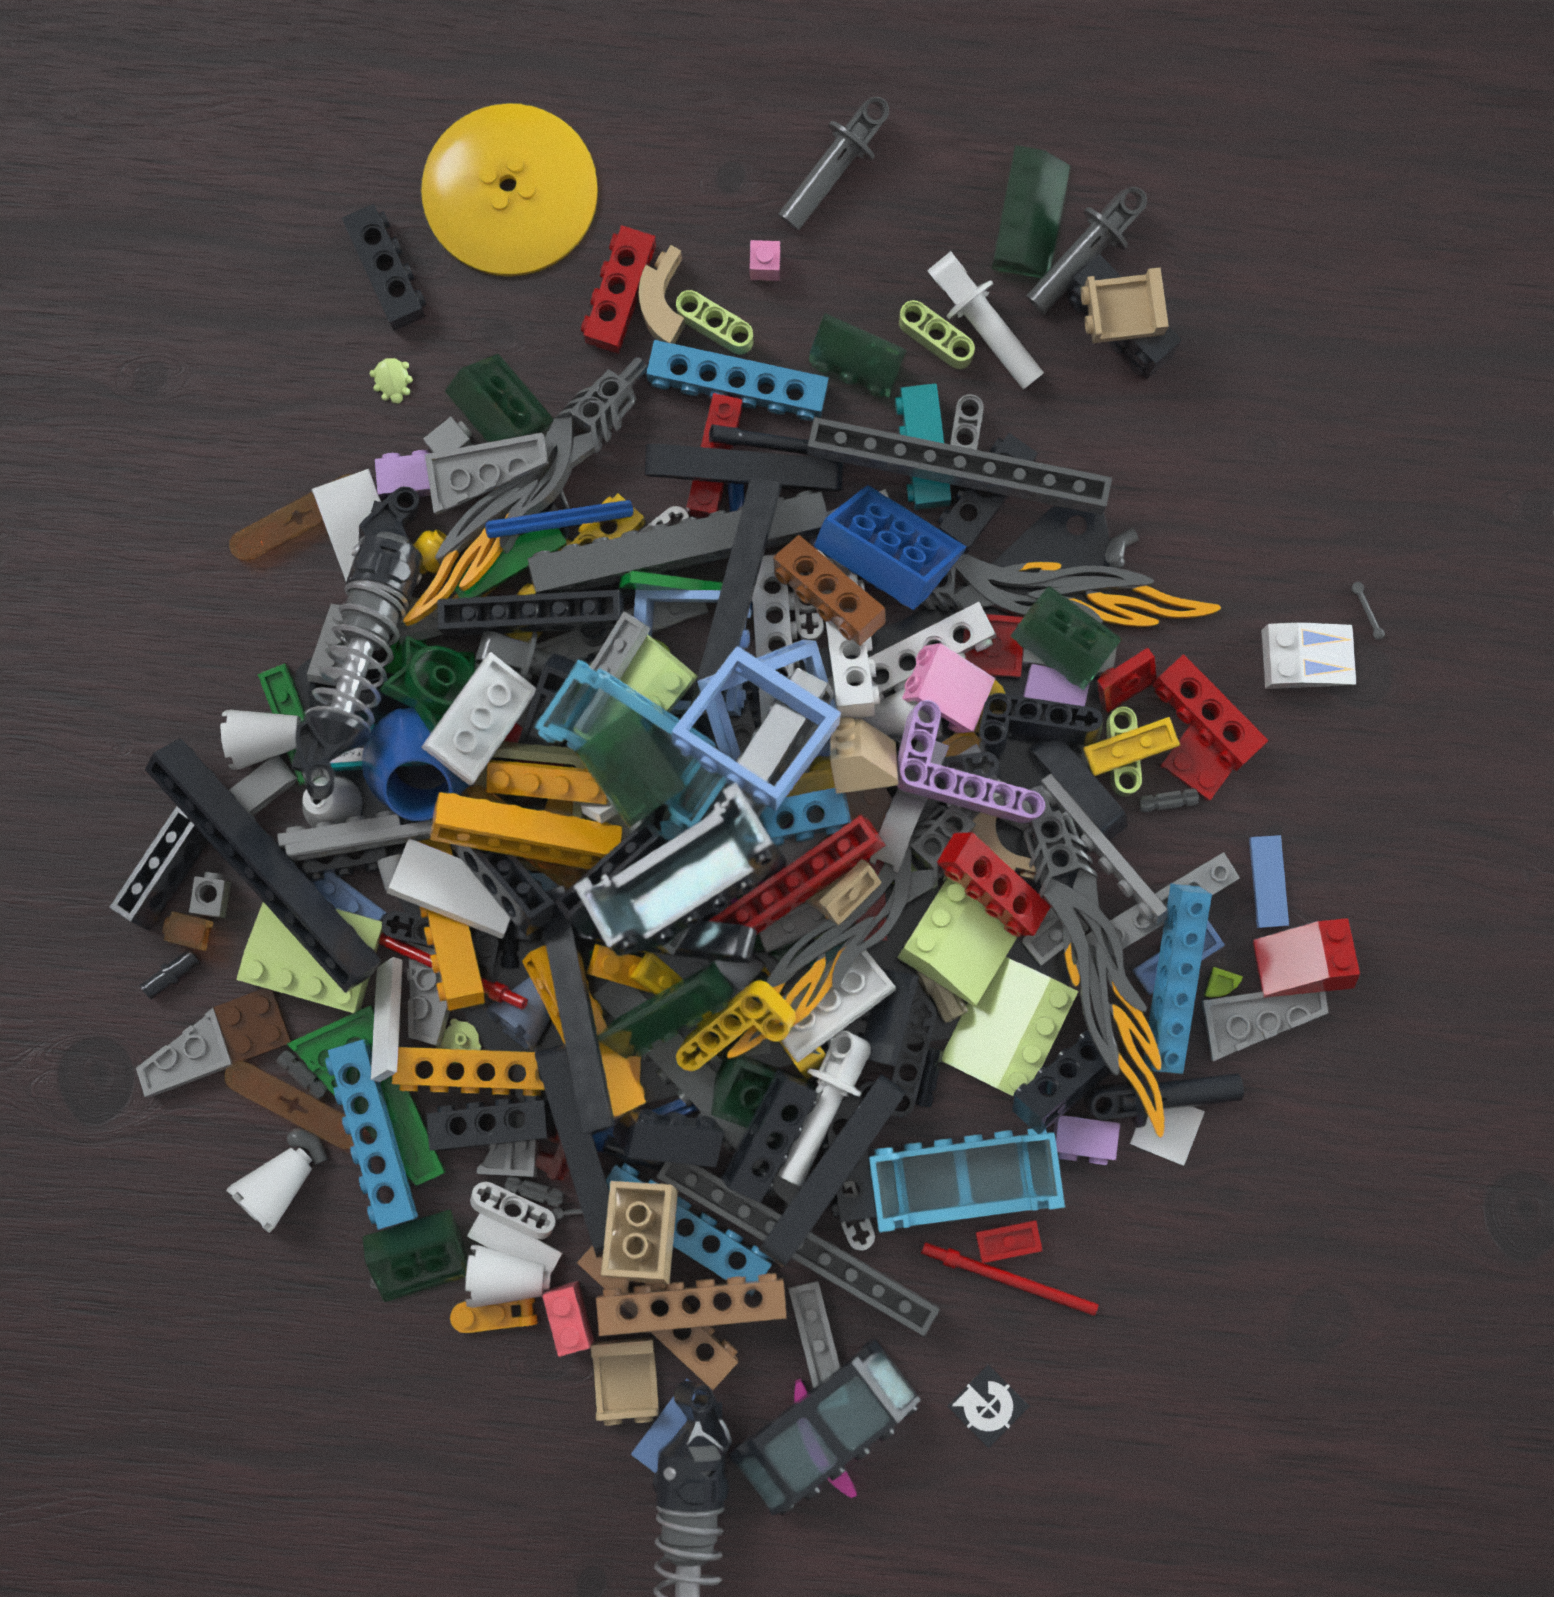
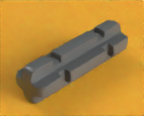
M1187 789L1182 793L1181 791L1159 793L1155 797L1145 795L1139 798V807L1143 813L1152 812L1156 808L1159 811L1179 808L1184 804L1185 806H1193L1199 803L1197 789Z
M288 1050L284 1051L276 1060L283 1069H288V1074L303 1088L309 1089V1093L315 1099L320 1100L329 1090L322 1081H318V1077L301 1061H296L297 1057Z
M509 1175L506 1180L505 1190L514 1194L519 1192L520 1196L541 1203L546 1201L548 1205L556 1208L562 1205L565 1193L561 1190L554 1188L550 1190L548 1186L527 1179L522 1181V1178Z

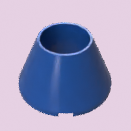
M414 708L397 709L383 717L372 728L369 741L363 748L362 769L369 789L384 806L405 819L425 821L433 819L439 792L446 794L454 793L468 798L474 796L475 782L472 785L467 784L421 748L431 733ZM422 761L438 768L445 776L446 781L435 788L418 789L403 782L398 777L395 769L406 762Z

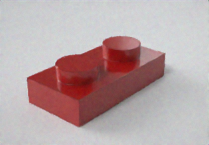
M1036 1220L975 1232L982 1263L1043 1251Z

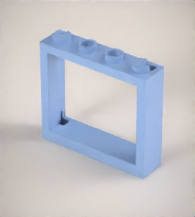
M635 590L634 617L651 628L648 635L652 637L654 602L718 603L721 591ZM749 608V612H748L747 618H750V617H751L752 611L750 610V608ZM746 623L739 646L744 651L750 644V632L746 630ZM743 683L731 687L727 691L725 705L729 716H741V708H744V700H746V691L742 690ZM679 701L670 713L684 715L690 708L691 701Z
M800 640L757 657L758 660L774 670L803 659L807 673L829 683L816 641ZM733 672L707 706L706 711L719 751L724 755H728L736 762L741 753L721 691L748 680ZM714 675L697 681L700 692L704 690ZM832 699L829 705L836 709L834 699ZM830 738L816 756H830Z
M736 646L672 730V744L681 750L682 755H691L700 761V765L706 771L713 774L717 772L726 778L725 780L730 786L737 783L741 789L752 795V799L757 804L763 803L776 811L839 726L841 712ZM733 672L741 675L819 726L775 787L689 732Z

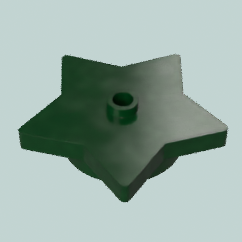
M406 636L402 643V669L385 681L380 691L414 708L429 732L432 733L474 674L475 653L456 652L441 646L428 647L418 640Z

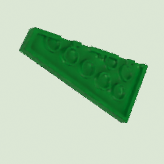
M370 1005L287 1043L306 1063L309 1069L321 1079L334 1096V1088L338 1086L335 1076H330L325 1061V1058L329 1057L327 1050L360 1040H368L372 1052L374 1008ZM356 1067L349 1068L346 1073L349 1083L356 1084L360 1079V1072ZM393 1075L381 1081L380 1084L406 1175L418 1186L446 1173L437 1151H429L428 1131L411 1092L399 1091V1084H392ZM360 1096L356 1099L354 1106L358 1113L364 1114L368 1110L369 1103L365 1097ZM367 1126L365 1129L376 1140L377 1131L372 1126Z

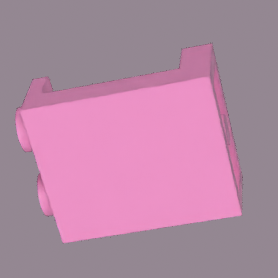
M941 643L924 646L916 657L917 663L912 675L905 683L906 690L902 699L907 702L931 700L939 706L941 717L950 722L948 725L950 730L955 733L974 732L995 678Z

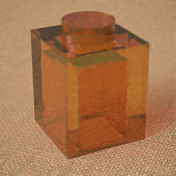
M172 911L171 916L166 917L163 924L162 933L165 934L164 941L206 951L214 922Z

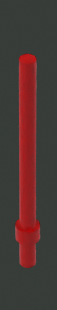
M382 932L379 939L380 945L432 968L431 954L403 941L391 938ZM481 978L483 991L489 994L490 999L499 1003L504 1001L521 1010L527 1006L528 999L510 991L508 986L497 981L492 983Z
M926 1242L922 1246L920 1254L942 1261L944 1266L953 1269L955 1267L965 1269L1093 1316L1097 1312L1098 1304L962 1256L960 1251L948 1247L945 1250Z

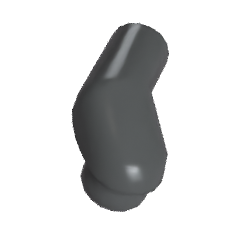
M1130 528L1108 541L1105 560L1109 563L1110 567L1120 569L1124 566L1125 548L1139 541L1134 528Z
M295 1128L288 1134V1144L293 1148L299 1146L308 1149L314 1165L328 1160L321 1137L316 1132L305 1128Z

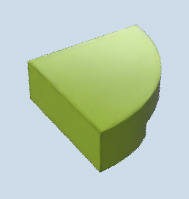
M1212 967L1204 997L1216 998L1229 994L1238 987L1243 976Z

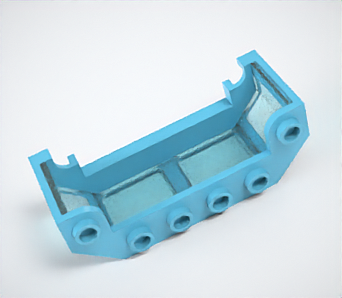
M581 660L576 662L569 676L535 726V728L540 730L538 734L548 742L554 743L556 740L563 742L566 739L568 741L566 744L575 752L580 754L583 751L594 757L593 762L606 771L611 768L620 774L619 779L626 785L633 788L637 785L646 791L645 796L654 803L660 804L663 802L668 805V811L672 814L670 819L682 828L686 826L691 828L699 823L726 783V778L717 772L713 774L706 771L700 765V761L691 755H682L681 750L672 744V730L680 721L679 718L607 671L600 668L595 671ZM691 727L689 732L712 747L716 746L712 740Z
M1031 1128L1027 1129L1028 1134L1013 1136V1131L1009 1130L995 1132V1138L983 1140L982 1134L964 1136L965 1142L953 1144L952 1138L934 1140L933 1147L922 1148V1142L904 1144L903 1151L893 1152V1147L874 1149L875 1155L868 1157L878 1231L884 1232L914 1225L1026 1210L1064 1208L1055 1133L1046 1132L1045 1129L1041 1134H1037Z

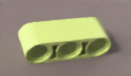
M686 290L677 297V314L684 317L686 325L735 354H745L752 349L753 330L747 322L695 291ZM688 302L695 303L698 306L693 312H685L682 307ZM714 317L720 318L723 321L717 328L710 327L707 322ZM741 332L748 336V339L743 343H737L732 339L736 333Z
M911 300L902 306L899 325L907 335L951 367L963 369L971 363L975 346L968 336L919 301ZM912 312L918 314L921 319L918 322L911 323L905 318V315ZM939 330L944 334V338L934 340L929 336V332ZM963 347L967 350L968 355L957 357L953 353V349Z
M1119 707L1109 715L1106 721L1107 739L1138 728L1136 714L1132 709ZM1116 715H1123L1128 719L1129 726L1127 729H1119L1115 725L1114 717ZM1140 760L1110 771L1111 786L1116 794L1126 797L1132 795L1140 788L1142 783ZM1128 774L1132 777L1134 781L1132 789H1125L1120 785V775Z

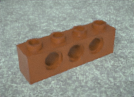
M800 535L795 537L773 557L774 575L783 585H790L801 601L812 604L823 620L834 623L845 639L849 641L852 639L861 646L886 623L885 608ZM803 572H810V573H811L810 575H806V576L800 575V574L803 573ZM825 590L833 591V592L830 593V594H823V593H821V592H823V591H825ZM845 609H854L850 613L843 612Z

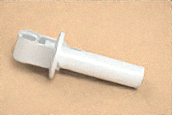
M951 251L927 270L941 289L956 304L946 317L950 320L958 315L957 318L965 315L1023 390L1044 374L985 298L989 295L987 290L993 285L991 280L977 287Z
M840 1031L833 1037L820 1069H808L807 1073L819 1078L817 1081L819 1085L816 1089L818 1092L817 1102L813 1111L808 1113L804 1119L800 1136L792 1142L788 1150L787 1160L777 1173L779 1177L802 1187L843 1097L848 1096V1092L861 1097L862 1092L854 1086L870 1056L871 1048L866 1040L848 1031Z

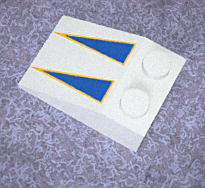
M1279 623L1268 624L1262 629L1265 689L1356 685L1352 625Z

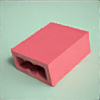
M579 1281L550 1288V1290L543 1294V1299L558 1357L588 1349L594 1342Z

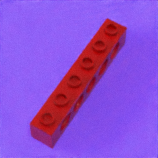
M860 815L709 921L748 926L755 929L757 934H759L849 872L861 859L866 860L886 845L870 820Z

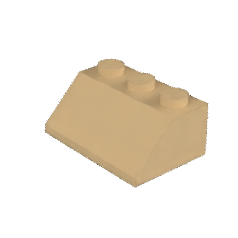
M840 718L839 726L830 736V761L836 794L898 785L896 741L861 718Z
M610 1182L601 1270L602 1276L635 1282L669 1284L678 1190L673 1185Z

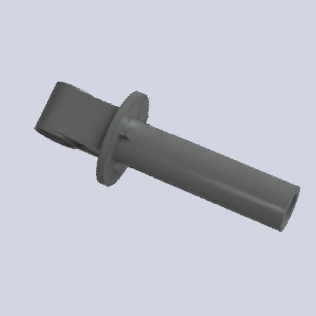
M872 97L862 103L845 127L835 121H831L828 124L836 140L778 213V216L797 231L800 230L856 156L864 157L870 161L873 160L875 155L867 146V143L889 115V106L883 98ZM869 104H875L880 108L881 115L878 120H873L868 116L867 107Z
M1138 187L1123 189L1117 193L1100 213L1087 207L1083 212L1088 223L1091 225L1026 295L1027 300L1041 313L1046 314L1070 288L1073 277L1097 255L1101 254L1109 244L1125 250L1128 243L1122 236V233L1145 209L1147 204L1145 192ZM1128 193L1133 194L1137 201L1133 210L1128 209L1124 202Z
M484 631L482 632L475 662L480 665L487 654L492 652L525 680L528 679L530 681L532 676H541L544 664L554 653L539 649L540 644L536 643L538 636L536 632L532 633L528 642H524L497 632ZM566 657V658L571 659V660H573V661H575V662L578 661L577 659H573V658Z

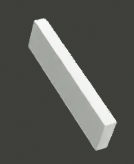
M395 957L378 966L376 974L371 1080L378 1082L397 1072L402 960Z

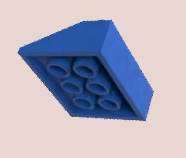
M869 485L865 486L824 519L814 547L823 552L825 556L839 562L848 568L850 572L861 576L872 583L875 588L886 592L897 599L902 605L908 606L913 610L928 598L967 547Z

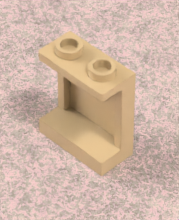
M1161 268L1148 269L1146 275L1095 280L1094 276H1090L1087 278L1085 286L1081 287L1082 304L1088 306L1089 316H1085V329L1087 334H1091L1092 343L1164 335L1169 327Z
M826 835L818 844L827 839L828 836ZM861 859L849 872L806 902L839 926L882 882L870 864Z
M654 1337L593 1342L591 1344V1357L594 1364L597 1406L596 1421L603 1420L604 1425L622 1424V1419L634 1418L635 1423L653 1421V1416H658L660 1412Z

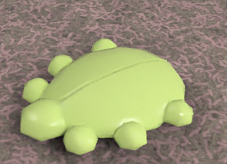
M387 358L379 362L376 368L370 371V376L375 378L376 382L373 386L376 392L380 390L383 392L381 396L383 400L387 401L391 398L393 403L399 404L403 401V394H410L407 384L412 383L413 379L406 370L409 368V363Z
M456 1018L450 1021L451 1026L445 1029L441 1046L436 1045L439 1049L481 1050L479 1034L475 1027L468 1022L458 1021Z

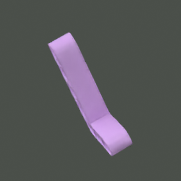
M924 700L919 702L909 712L897 758L898 785L896 786L900 790L1018 823H1029L1043 813L1045 809L1044 799L1035 791L930 763L941 718L940 708L935 702ZM918 711L926 712L929 715L930 722H922L918 717ZM911 740L920 741L923 745V752L915 751L911 746ZM905 769H911L915 772L917 776L916 782H911L905 777ZM934 777H940L945 781V790L935 786ZM964 785H969L974 789V798L966 796L963 790ZM993 793H998L1003 797V806H999L994 802ZM1023 801H1027L1032 805V814H1028L1023 810Z

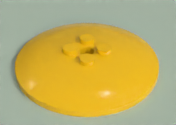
M498 104L484 107L462 117L443 133L432 148L427 159L422 177L421 191L424 212L429 226L448 253L466 266L480 272L497 276H521L544 270L556 264L579 244L586 234L595 213L598 185L591 155L579 135L568 124L555 115L533 106ZM503 180H515L516 187L509 192L503 191L500 188Z

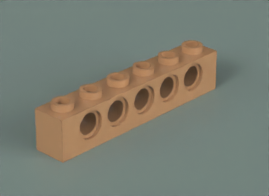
M592 1245L577 1263L604 1289L621 1288L622 1293H629L631 1281L601 1275L603 1257H596ZM645 1283V1285H652L653 1290L665 1289V1284ZM658 1298L652 1302L653 1304L655 1301H664L669 1308V1304L665 1299ZM683 1300L684 1308L691 1312L693 1309ZM626 1301L622 1304L634 1317L638 1314V1307L634 1302ZM712 1326L691 1327V1334L686 1338L678 1337L674 1329L650 1331L712 1390L738 1363L739 1359L735 1356L738 1351L727 1340L724 1339L721 1343L712 1335L715 1332ZM702 1343H708L713 1347L714 1355L709 1359H702L697 1354V1347Z
M776 1273L760 1274L756 1281H746L745 1276L727 1278V1283L715 1284L714 1279L696 1281V1286L684 1287L683 1282H673L665 1284V1289L653 1290L652 1285L635 1286L634 1292L622 1293L621 1288L604 1289L603 1295L596 1297L599 1336L787 1318L783 1278H777ZM752 1289L758 1290L763 1296L762 1302L757 1306L748 1305L744 1298L747 1291ZM720 1292L727 1293L731 1297V1305L726 1309L716 1307L714 1304L716 1294ZM693 1295L700 1300V1308L697 1311L689 1312L684 1308L683 1299L686 1296ZM662 1298L668 1302L669 1311L666 1314L658 1315L653 1311L652 1302L655 1299ZM626 1301H632L638 1307V1314L633 1318L625 1317L621 1312V1305Z

